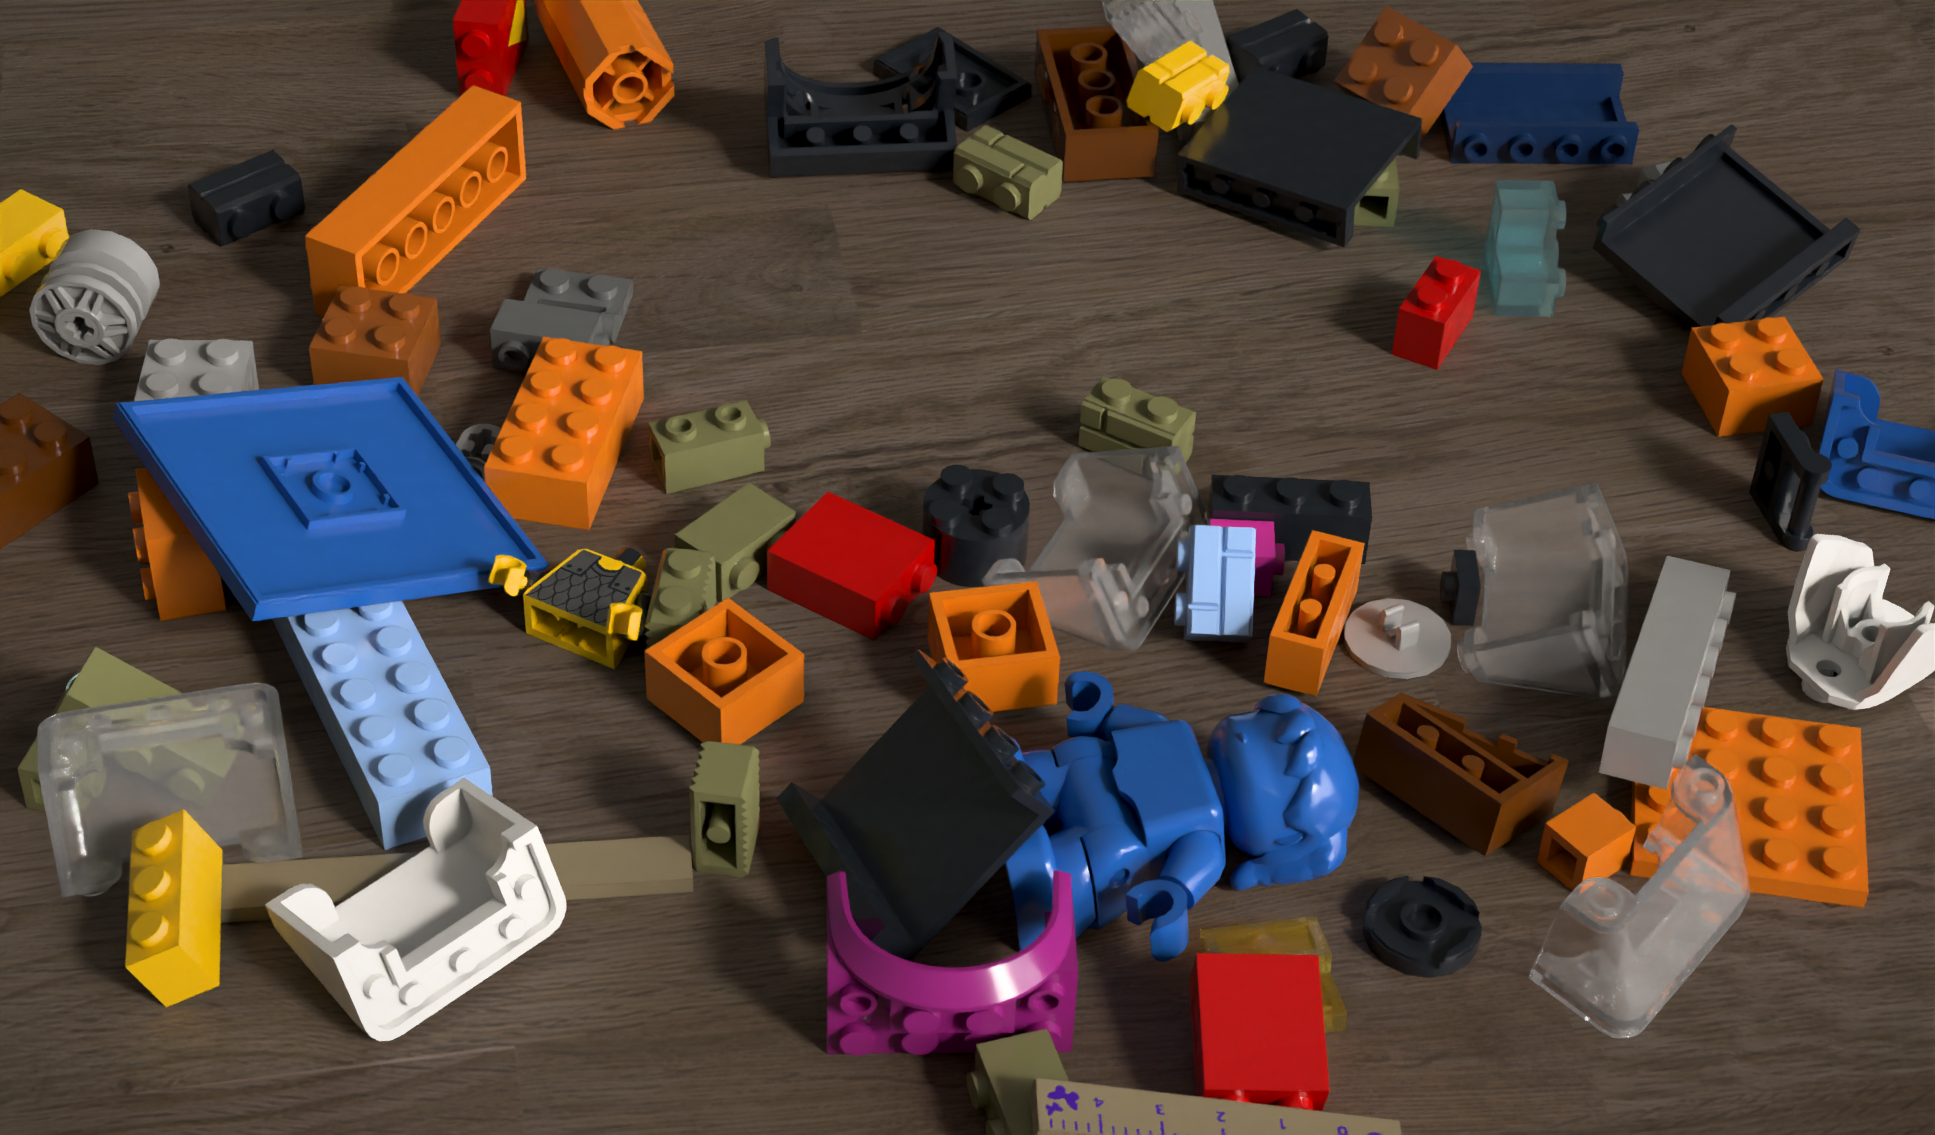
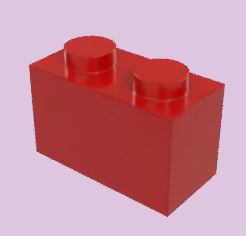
M1435 256L1399 307L1392 355L1438 370L1473 318L1481 270L1463 265L1456 260Z

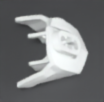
M1815 534L1808 543L1788 608L1790 634L1786 646L1788 667L1802 678V690L1811 699L1852 710L1866 709L1890 700L1935 671V623L1929 624L1935 606L1928 601L1922 605L1914 616L1903 608L1882 599L1891 568L1886 564L1874 566L1871 548L1865 543L1856 542L1839 535ZM1834 671L1838 674L1836 677H1833Z

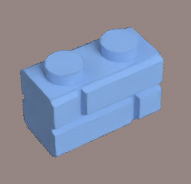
M1193 525L1189 528L1187 540L1178 539L1176 572H1186L1185 593H1176L1174 625L1184 626L1185 640L1246 643L1251 640L1253 635L1256 529L1251 527Z

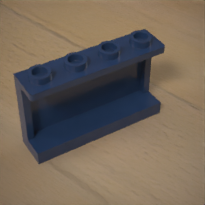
M1470 62L1473 66L1440 113L1451 163L1632 165L1639 134L1638 124L1636 122H1627L1619 97L1624 75L1621 64Z

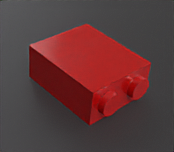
M827 492L767 550V589L875 641L890 624L895 625L900 621L907 606L920 593H926L933 585L937 575V566L934 564L935 540L833 493Z
M1196 953L1189 978L1196 1096L1322 1111L1329 1095L1330 1087L1319 956L1299 954Z

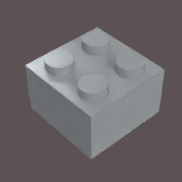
M170 338L149 340L134 401L259 390L253 342L229 339L179 340Z

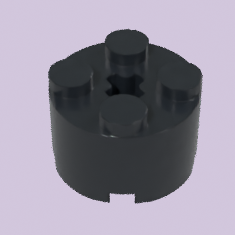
M951 465L942 470L941 478L928 488L923 500L922 534L935 540L934 564L937 566V576L951 584L977 588L995 585V577L1010 572L1009 578H1011L1022 569L1027 558L1030 513L1029 498L1024 490L1022 478L1012 473L1000 474L989 470L969 469L963 465Z

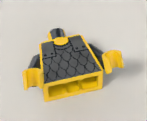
M624 547L613 558L587 548L579 549L563 562L538 571L526 569L527 565L515 557L507 555H497L495 557L487 582L503 585L504 591L511 596H523L526 634L612 669L618 666L632 640L646 641L645 621L651 596L648 594L647 575L644 573L646 562L643 556L633 548Z

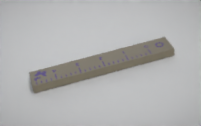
M1035 1078L1030 1090L1033 1135H1402L1400 1121L1045 1078Z

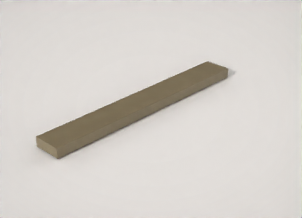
M690 835L545 844L565 895V900L694 892ZM420 852L223 864L221 923L271 920L265 904L299 884H313L321 888L331 898L334 907H336Z

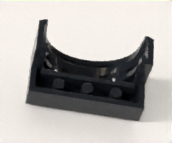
M943 31L938 32L930 56L914 69L891 78L862 83H832L801 76L790 70L783 63L780 56L779 37L766 41L764 108L770 177L953 169L954 152L957 147L953 110L957 85L953 35ZM907 104L908 113L903 114L902 106ZM806 109L810 110V116H807Z

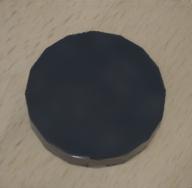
M1408 876L1394 878L1374 891L1366 904L1363 935L1370 951L1386 966L1405 975L1433 978L1451 975L1470 963L1478 951L1482 925L1479 921L1480 912L1475 902L1459 887L1440 878L1423 876L1422 882H1407Z

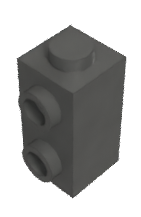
M504 299L490 328L493 368L527 373L543 336L609 346L608 334H602V317L599 312Z

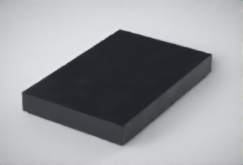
M937 27L873 60V74L881 79H886L914 69L930 56L938 32L946 31ZM953 36L957 72L953 109L956 126L968 132L1031 97V83Z

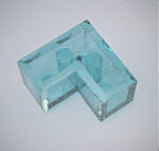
M1496 180L1483 253L1495 316L1553 317L1557 297H1563L1565 294L1566 274L1564 268H1558L1557 266L1559 245L1558 240L1555 238L1557 229H1564L1566 204L1564 200H1558L1554 181Z

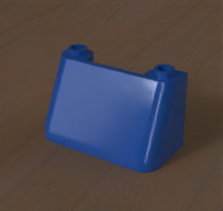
M1835 369L1818 450L1819 454L1826 456L1831 461L1832 467L1828 481L1822 484L1820 488L1826 494L1835 498L1935 519V431L1877 419L1880 407V393L1877 385L1865 376Z

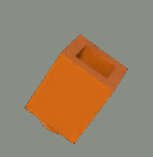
M1592 793L1545 823L1537 863L1579 897L1627 866L1636 826L1627 820L1622 812L1611 807L1597 794Z

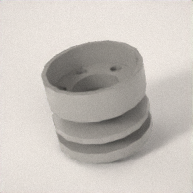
M95 229L74 233L60 246L51 263L49 272L44 276L41 286L33 297L29 309L32 326L42 341L61 356L85 364L102 365L115 362L129 352L142 321L146 318L160 286L157 267L145 250L131 239L117 233Z

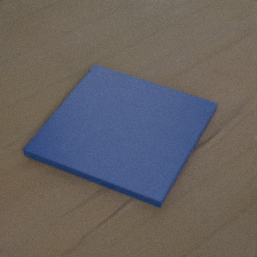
M403 377L122 402L115 405L113 421L252 621L504 587L503 585L487 582L497 555L515 557L527 565L526 569L538 571L550 566Z

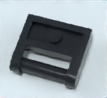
M1789 412L1769 414L1749 493L1783 547L1791 551H1804L1807 549L1808 543L1813 536L1814 531L1810 524L1820 487L1828 481L1832 463L1826 456L1813 451L1807 435L1800 431Z

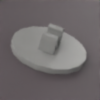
M1386 598L1367 602L1353 610L1345 622L1344 645L1351 658L1366 670L1384 677L1410 679L1426 676L1443 665L1450 654L1451 633L1444 620L1428 607L1410 600Z

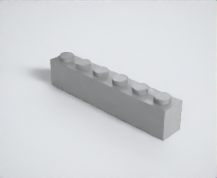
M1666 556L1608 724L1599 773L1667 790L1673 769L1685 770L1691 742L1696 734L1701 709L1703 710L1710 680L1713 678L1718 654L1721 651L1727 624L1730 622L1736 593L1726 591L1731 570Z

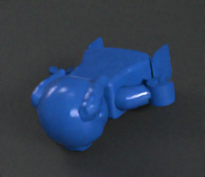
M1088 671L1074 672L1068 676L1064 683L1066 704L1072 710L1066 718L1068 739L1051 746V751L1049 749L1035 748L1021 752L1019 744L1011 737L1019 747V751L1014 755L1015 758L1028 764L1043 779L1046 785L1040 792L1055 811L1005 863L1011 886L1020 951L1035 941L1045 929L1044 911H1052L1053 870H1060L1071 874L1076 939L1086 928L1100 930L1127 911L1128 921L1138 926L1144 921L1154 919L1150 932L1151 956L1157 961L1166 962L1179 956L1186 949L1189 942L1187 910H1190L1221 878L1226 864L1224 831L1230 841L1248 856V859L1241 863L1229 877L1231 888L1234 891L1246 890L1256 885L1267 887L1275 884L1289 885L1314 880L1333 872L1342 864L1346 857L1347 830L1356 815L1359 796V781L1352 757L1337 729L1319 712L1301 703L1291 695L1282 693L1271 694L1261 699L1254 706V711L1232 714L1222 719L1211 732L1207 746V759L1204 760L1193 728L1188 722L1184 720L1170 721L1161 713L1123 703L1114 708L1113 687L1106 678L1100 674Z

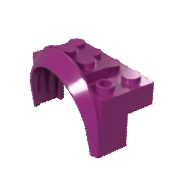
M1053 870L1052 911H1044L1045 929L1035 941L1018 953L1005 959L984 965L957 968L914 963L879 948L861 932L852 917L845 872L828 875L827 1054H850L856 1056L874 1053H910L914 1055L929 1053L975 1054L976 1044L1046 1028L1057 1052H1072L1078 962L1071 874L1060 870Z

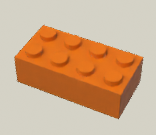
M543 336L484 465L485 483L513 519L590 530L644 399L642 351Z

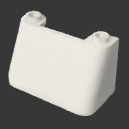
M465 778L439 793L431 800L425 810L423 824L431 846L346 901L334 907L331 898L321 888L313 884H299L265 904L275 929L356 1025L371 1038L378 1041H391L403 1035L549 937L559 928L565 917L567 907L565 895L538 826Z

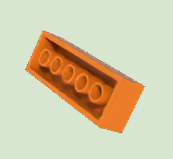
M472 85L305 235V249L308 256L311 279L310 288L313 294L315 315L324 318L339 285L407 293L526 180L520 101Z

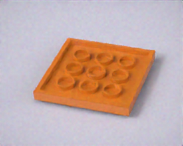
M1703 707L1694 740L1692 739L1685 770L1673 769L1667 790L1632 781L1631 823L1636 826L1630 851V875L1864 908L1869 889L1861 728Z

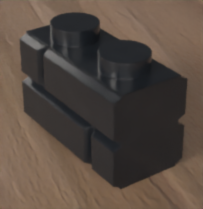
M1295 9L1228 36L1226 38V45L1238 83H1242L1256 66L1297 79L1307 74H1314L1325 66L1329 36L1327 30L1314 21L1310 22L1308 16Z
M274 150L192 182L188 186L192 217L195 223L205 233L208 232L209 237L220 247L239 238H246L279 222L289 220L305 210L302 180L299 173L288 163L285 164L284 159Z

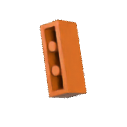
M1312 530L1270 633L1264 683L1313 696L1318 695L1358 589L1364 543Z

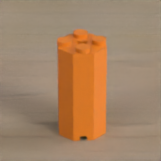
M534 0L536 16L589 115L612 129L626 127L624 122L636 119L638 124L651 122L675 96L674 84L671 80V73L674 74L673 62L638 0Z

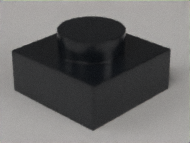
M1454 550L1451 570L1442 571L1441 603H1449L1452 625L1474 626L1481 590L1476 550Z

